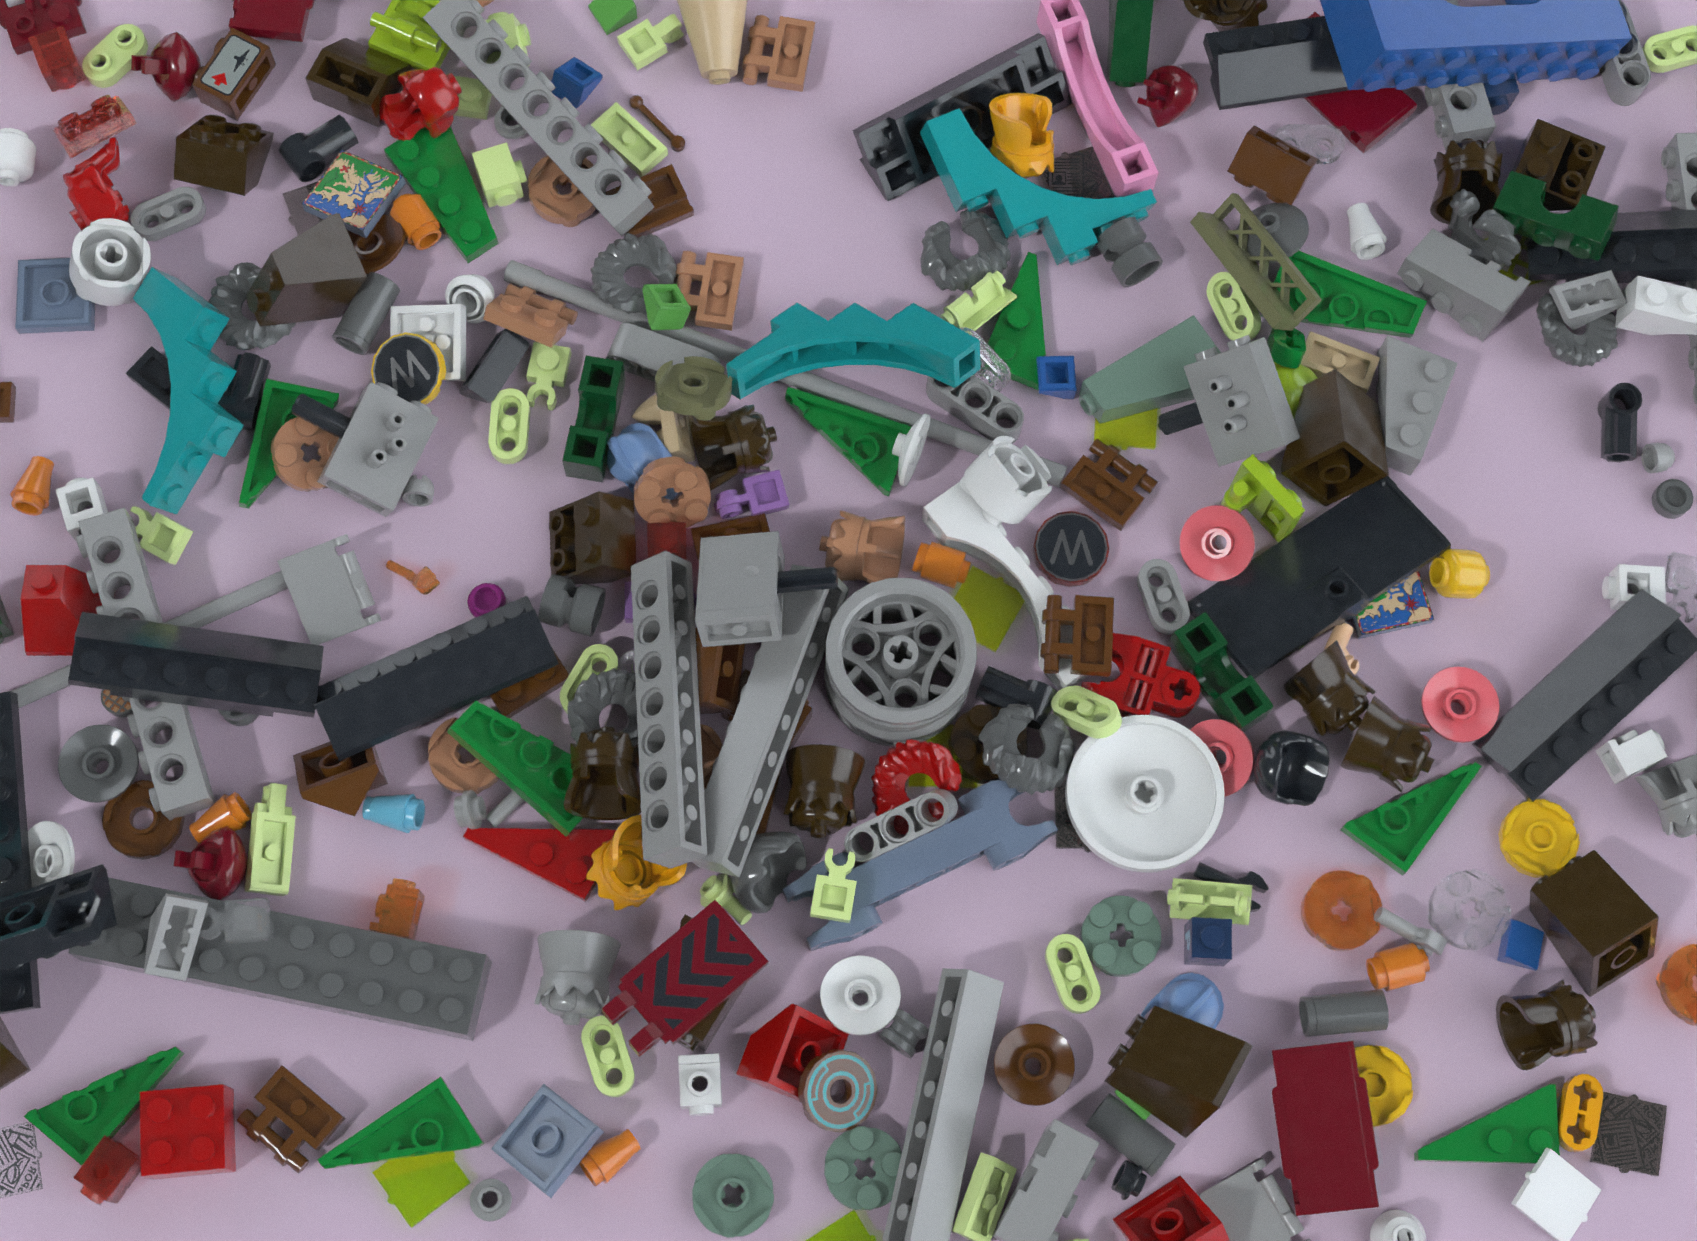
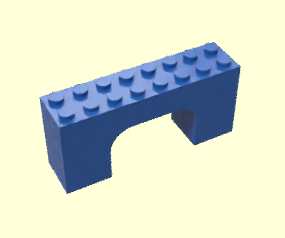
M1320 0L1348 90L1364 89L1367 92H1372L1381 88L1396 87L1397 90H1405L1414 86L1437 88L1450 84H1458L1460 87H1465L1474 83L1487 82L1490 85H1497L1511 79H1516L1519 83H1528L1533 80L1542 79L1555 82L1564 78L1587 80L1596 76L1599 73V69L1607 61L1616 57L1620 53V49L1632 39L1619 0H1505L1506 5L1474 7L1457 6L1445 0Z

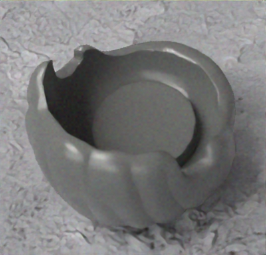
M782 831L755 835L740 878L731 876L735 896L746 910L753 913H766L770 911L775 898L783 893V889L788 886V875L794 870H804L806 868L805 847L800 837L794 833Z

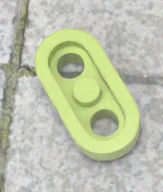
M132 24L120 25L113 29L85 56L82 68L92 85L99 88L113 86L131 70L132 55H146L148 42L142 30ZM131 38L130 41L122 43L124 39ZM100 62H106L102 67H96Z
M1687 26L1651 36L1642 47L1650 71L1664 73L1697 64V26ZM1686 46L1692 47L1694 51L1688 50ZM1654 54L1660 56L1661 59L1655 57Z
M1229 272L1215 274L1208 282L1207 298L1224 334L1231 340L1249 335L1250 340H1252L1261 328V316L1258 309ZM1232 286L1233 292L1229 297L1228 288ZM1246 317V318H1247V326H1246V328L1244 329V328H1243V320H1244V318Z
M514 388L499 391L491 403L488 444L492 456L503 464L519 462L528 450L530 405L526 395ZM510 407L518 409L515 415L509 416L505 414V411ZM512 442L515 444V448L511 451H505L502 449L503 445Z
M604 644L591 645L581 654L560 691V702L567 714L568 702L574 699L576 689L582 680H587L592 673L596 675L600 673L593 670L596 662L602 661L606 663L607 667L604 670L606 672L613 668L619 671L618 657L609 646Z
M1081 686L1063 688L1051 700L1054 714L1060 716L1066 726L1092 738L1101 739L1109 737L1117 732L1122 724L1121 714L1114 701Z
M1061 934L1054 937L1046 947L1045 961L1060 1002L1065 1009L1072 1013H1087L1098 1003L1101 990L1083 942L1074 935ZM1063 949L1069 951L1072 956L1071 961L1068 963L1061 962L1058 959V951ZM1075 987L1082 988L1086 993L1085 999L1082 1001L1075 1000L1072 996V989Z
M605 1016L594 1017L585 1024L581 1034L582 1044L594 1083L605 1096H623L632 1088L635 1081V1072L622 1030L618 1023L613 1026ZM601 1031H606L610 1034V1041L606 1045H598L595 1041L596 1035ZM612 1070H619L622 1073V1079L617 1084H610L607 1081V1075Z

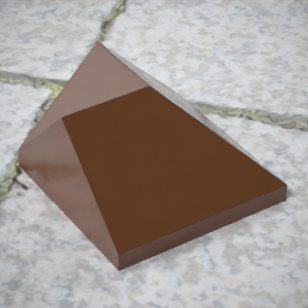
M331 742L293 755L299 792L302 799L354 817L368 791L388 784L375 746L339 761Z

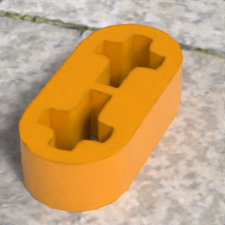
M1580 1074L1569 1078L1563 1084L1557 1114L1559 1145L1569 1152L1586 1150L1595 1143L1603 1102V1088L1600 1082L1589 1074ZM1584 1083L1585 1091L1591 1093V1098L1583 1100L1580 1110V1096L1574 1093V1088L1580 1087ZM1578 1116V1130L1584 1132L1585 1137L1574 1143L1573 1135L1567 1133V1128L1575 1126Z

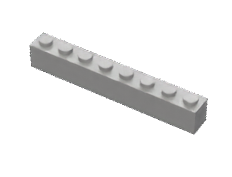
M792 564L790 570H802L813 568ZM839 578L838 585L834 589L783 593L782 640L762 642L760 649L756 652L753 668L746 685L742 688L740 702L733 720L727 727L725 741L719 756L714 761L712 775L704 793L708 856L691 861L700 868L740 878L826 649V639L831 621L842 605L848 587Z
M942 968L883 1241H949L963 1173L967 1164L970 1140L975 1126L980 1093L984 1084L987 1060L992 1046L997 1013L1001 1004L1004 985L1002 981L970 969Z

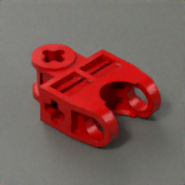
M1113 633L1112 661L1118 666L1120 676L1113 681H1100V684L1093 682L1081 683V687L1114 701L1121 717L1150 715L1152 710L1172 718H1181L1192 711L1200 695V685L1194 675L1166 665L1171 647L1138 636ZM1150 657L1151 659H1150V662H1149V665H1148L1146 674L1144 675V674H1142V673H1143V670H1144V667H1145L1147 658ZM1137 689H1139L1140 693L1135 708H1133L1131 706ZM1175 689L1183 691L1181 700L1174 698Z

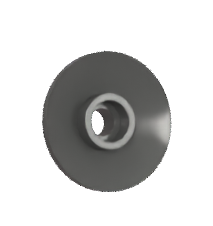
M1271 203L1260 206L1252 211L1288 257L1298 252L1306 242L1309 234L1308 220L1305 214L1296 206L1287 203ZM1248 235V253L1251 256H1260L1261 240L1257 235Z
M92 725L79 730L64 744L58 759V773L64 787L76 798L92 803L106 802L124 793L133 783L139 767L138 751L132 739L122 730L110 725ZM108 761V769L103 773H97L96 767L98 763Z

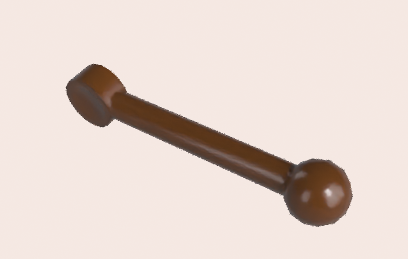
M632 96L629 100L630 106L633 109H639L671 141V148L674 151H682L685 148L684 138L679 135L675 136L643 104L641 96Z

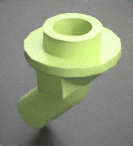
M727 874L712 875L703 883L700 889V903L703 907L708 906L716 899L740 925H744L752 917V913L746 910L733 895L732 882Z

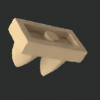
M656 394L649 397L637 408L632 418L644 424H662V429L657 431L656 434L671 455L685 459V463L695 461L689 415L664 411L657 405Z

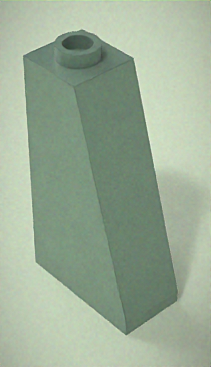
M1193 315L1083 380L1079 392V403L1088 416L1093 415L1099 424L1194 400L1195 398L1184 366L1196 362L1194 354L1213 347L1217 348V346Z

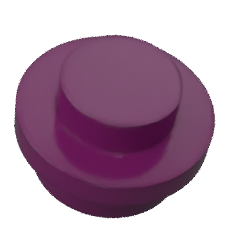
M483 583L472 589L468 596L467 604L470 613L476 618L506 605L507 600L499 586L492 583Z

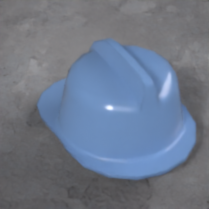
M642 423L628 425L618 436L611 437L607 441L609 446L607 451L609 471L617 480L624 482L633 495L636 480L638 481V478L643 474V469L649 463L660 458L673 457L652 428ZM674 488L667 489V495L664 497L674 500L678 493L674 491Z
M1187 973L1171 980L1147 1004L1141 1016L1144 1017L1154 1006H1158L1215 1029L1222 1019L1224 1003L1221 992L1214 982L1204 975Z

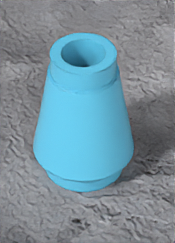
M414 794L367 796L363 804L362 815L365 820H371L398 831L409 833L411 830L418 831L421 828L425 816V804L422 799H416Z

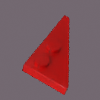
M467 828L463 838L586 902L597 883L596 881L588 880L586 877L594 863L591 855L603 845V842L612 840L616 830L573 829L566 837L558 829L478 828L471 830Z

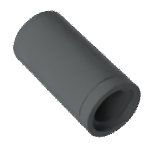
M375 272L366 274V279L353 297L332 335L333 340L340 346L359 355H366L400 292V288L393 281Z
M1382 990L1301 996L1299 1000L1300 1023L1305 1037L1387 1030L1388 1005Z
M1111 1093L1105 1097L1085 1125L1137 1166L1141 1165L1143 1167L1142 1170L1151 1177L1161 1167L1176 1143L1146 1120H1142L1133 1110Z

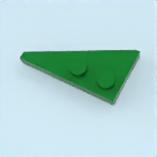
M1028 252L1011 289V292L1016 294L1017 298L1003 308L980 359L981 368L1038 390L1036 358L1046 356L1037 255Z
M266 379L239 499V507L249 509L276 478L277 474L273 467L271 444L278 430L289 420L297 418L291 412L296 398L300 394H305L334 409L339 403V393Z
M788 387L785 393V401L883 495L890 496L898 473L899 456L892 454L893 446L898 434L907 435L911 426Z
M1475 762L1453 770L1449 774L1418 787L1390 803H1385L1355 820L1348 821L1340 831L1403 876L1482 766Z
M176 1046L167 1051H159L147 1057V1060L125 1070L120 1069L90 1083L88 1087L82 1090H74L63 1095L62 1099L45 1107L35 1108L27 1112L24 1117L82 1167L87 1168L139 1108L140 1092L154 1090L185 1053Z
M440 1076L317 1160L324 1169L479 1148L484 1145V1142L444 1079Z
M1556 1084L1546 1085L1425 1145L1414 1153V1161L1536 1164L1546 1148L1552 1149L1560 1156Z

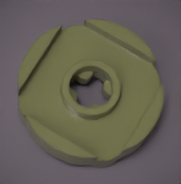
M689 356L684 357V363L673 365V360L663 364L655 376L657 405L664 411L694 416L702 421L711 420L715 417L716 411L725 407L730 401L732 392L731 376L728 378L724 374L725 367L712 359Z

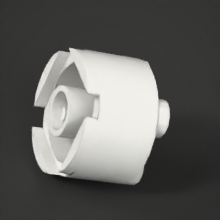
M104 218L91 222L90 226L75 236L69 264V274L79 297L104 306H118L134 302L133 297L148 273L151 260L149 244L144 237L142 238L134 230L135 227L119 219Z
M1009 436L995 438L970 464L960 480L961 488L973 497L983 509L984 517L996 526L1002 522L1008 524L1020 523L1052 490V486L1048 487L1047 484L1051 475L1043 460L1027 445L1020 449L1011 444L1015 439Z

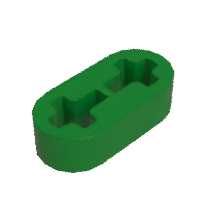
M1272 328L1267 345L1273 362L1288 368H1299L1306 351L1304 334L1295 328L1292 331Z

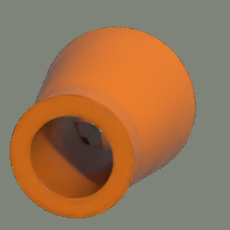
M33 456L31 458L29 466L10 493L12 497L11 505L14 509L27 515L37 516L42 514L43 509L49 506L52 471L54 468V463L51 460L42 456Z
M237 792L229 796L224 794L197 821L190 824L189 829L195 840L199 843L210 832L225 826L230 827L234 832L246 828V822L252 819V813L244 799Z
M626 1129L621 1134L593 1145L579 1165L595 1187L602 1182L607 1184L627 1161L641 1150V1147L631 1131Z

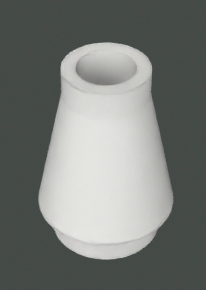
M1358 203L1351 206L1347 210L1351 251L1361 260L1378 257L1385 251L1387 240L1385 234L1374 219L1366 203Z

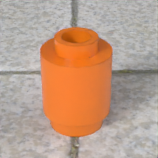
M407 193L399 196L393 202L390 216L401 224L405 233V239L410 245H414L417 250H424L438 242L442 235L439 230L440 223L421 195Z
M933 541L931 544L921 542L912 571L920 573V578L955 589L957 582L965 584L971 562L965 560L967 552Z
M1414 943L1376 952L1374 957L1366 960L1367 973L1375 990L1384 988L1385 991H1390L1425 981L1426 972L1430 971L1426 952L1422 948L1418 949Z

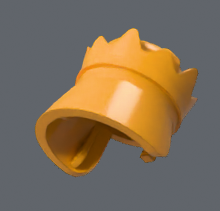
M1009 93L991 100L989 108L995 132L990 149L991 154L1015 174L1025 179L1042 175L1046 167L1049 172H1053L1054 131L1046 130L1052 115L1050 99L1037 94Z
M635 815L621 823L612 840L603 842V845L592 853L591 857L594 863L586 877L588 880L597 882L599 897L611 899L614 902V910H621L628 906L637 908L659 886L672 885L678 882L686 872L687 863L670 869L643 860L641 815Z

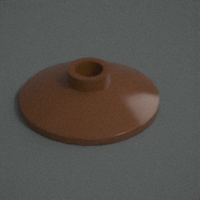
M386 214L382 215L367 238L347 230L366 274L376 272L390 264L400 253L405 241V233L401 224L392 216Z
M1025 1024L1011 1030L999 1043L994 1056V1072L1001 1089L1010 1098L1024 1105L1041 1106L1057 1100L1066 1092L1074 1076L1075 1059L1069 1043L1058 1031L1042 1024ZM1035 1059L1039 1062L1040 1070L1038 1073L1032 1074L1026 1070L1025 1064L1027 1060Z

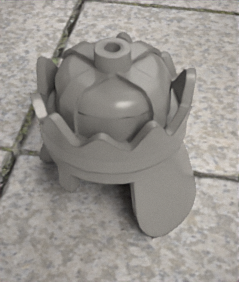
M1697 754L1635 777L1644 791L1656 803L1659 809L1657 812L1661 819L1663 832H1666L1667 836L1672 833L1680 838L1693 834L1697 835Z
M555 930L540 934L537 941L543 967V976L540 980V987L534 1004L539 1005L541 1001L542 1006L547 1011L560 1016L563 1019V1023L567 1025H578L580 1018L592 1019L599 1014L603 1015L601 1009L610 1002L608 976L621 947L620 942L604 934L583 930Z

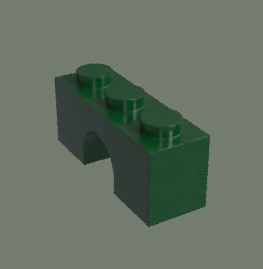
M1511 171L1493 210L1514 226V235L1518 234L1533 239L1541 246H1554L1569 251L1570 254L1577 258H1590L1599 261L1616 225L1619 206L1582 194L1577 206L1570 212L1563 214L1552 213L1543 206L1547 182Z
M585 356L578 388L579 407L575 426L570 425L562 459L567 477L604 482L607 468V451L609 448L607 441L614 436L626 381L622 361Z
M1204 612L1176 630L1167 646L1171 647L1172 653L1185 671L1194 675L1198 680L1200 692L1218 717L1235 724L1245 732L1265 719L1274 705L1252 675L1245 678L1234 668L1226 653L1228 642L1208 614Z

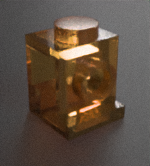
M394 878L392 884L387 885L386 894L380 893L376 903L375 917L380 918L379 923L370 922V931L415 940L425 899L420 889H415L416 883Z

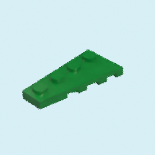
M451 126L435 139L430 136L429 130L423 127L411 140H397L384 149L388 160L398 173L403 175L405 182L414 194L422 196L440 223V228L467 263L472 262L498 245L497 236Z
M1301 251L1289 257L1322 299L1301 323L1407 338L1413 336L1426 305V300ZM1281 265L1273 283H1281ZM1290 288L1289 305L1296 311L1307 298L1299 288Z
M476 700L448 729L447 733L564 836L567 837L583 819V817L567 812L564 808L566 792L573 777L571 754L554 746L553 741L542 735L537 737L522 729L521 724Z

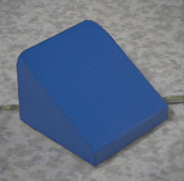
M573 57L554 70L551 82L556 88L551 93L561 100L566 97L575 108H578L600 83L603 75L578 58Z
M1074 356L1037 357L1039 394L1063 399H1074L1077 391Z
M1510 919L1506 921L1503 925L1497 961L1537 971L1544 932L1518 920Z

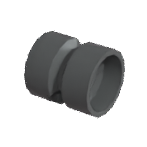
M1129 217L1113 224L1097 238L1098 243L1096 246L1107 262H1114L1111 269L1123 287H1131L1144 281L1155 273L1163 263L1151 242H1144L1147 235L1135 217Z
M552 574L541 599L538 618L541 623L559 628L565 623L569 624L570 631L592 637L602 615L606 589L587 583L577 587L573 579Z

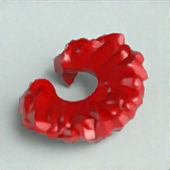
M907 739L905 744L898 742L895 744L896 747L889 748L886 755L879 757V763L875 765V773L871 776L873 783L872 792L874 794L871 799L876 807L875 814L877 816L911 800L906 793L905 785L907 779L913 774H926L932 778L939 789L947 791H958L962 782L959 764L953 759L952 754L946 747L938 743L927 742L926 740L920 742L916 739ZM939 800L938 802L928 803L929 813L933 817L941 819L944 814L942 803ZM896 815L894 828L899 834L906 835L909 830L908 822L904 817Z

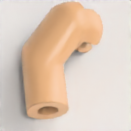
M1347 623L1335 625L1324 650L1337 640L1350 670L1355 675L1359 671V661L1357 659L1354 660V657L1346 649L1354 629Z

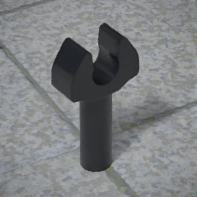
M1199 862L1193 876L1203 881L1252 885L1255 891L1265 893L1269 889L1263 878L1253 871H1250L1245 877L1236 879ZM1251 900L1250 912L1258 911L1261 905Z

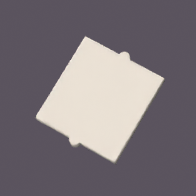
M1546 1148L1532 1171L1526 1172V1180L1511 1204L1557 1241H1570L1581 1222L1587 1221L1588 1217L1586 1214L1598 1197L1601 1189L1552 1149Z

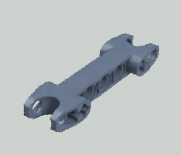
M990 781L969 791L958 799L965 814L964 816L857 867L854 865L853 870L845 878L857 881L850 923L830 920L824 927L806 938L810 950L814 951L827 946L850 942L873 931L883 924L875 907L986 855L993 871L1023 859L1034 848L1057 833L1058 829L1054 821H1044L1031 826L1017 823L1010 815L1008 805L1010 801L1022 793L1018 792L1015 788H1009L1006 781ZM847 852L834 855L832 858L833 863L837 866L845 865L848 861ZM824 861L814 865L807 873L783 889L787 903L814 895L817 874L829 876Z

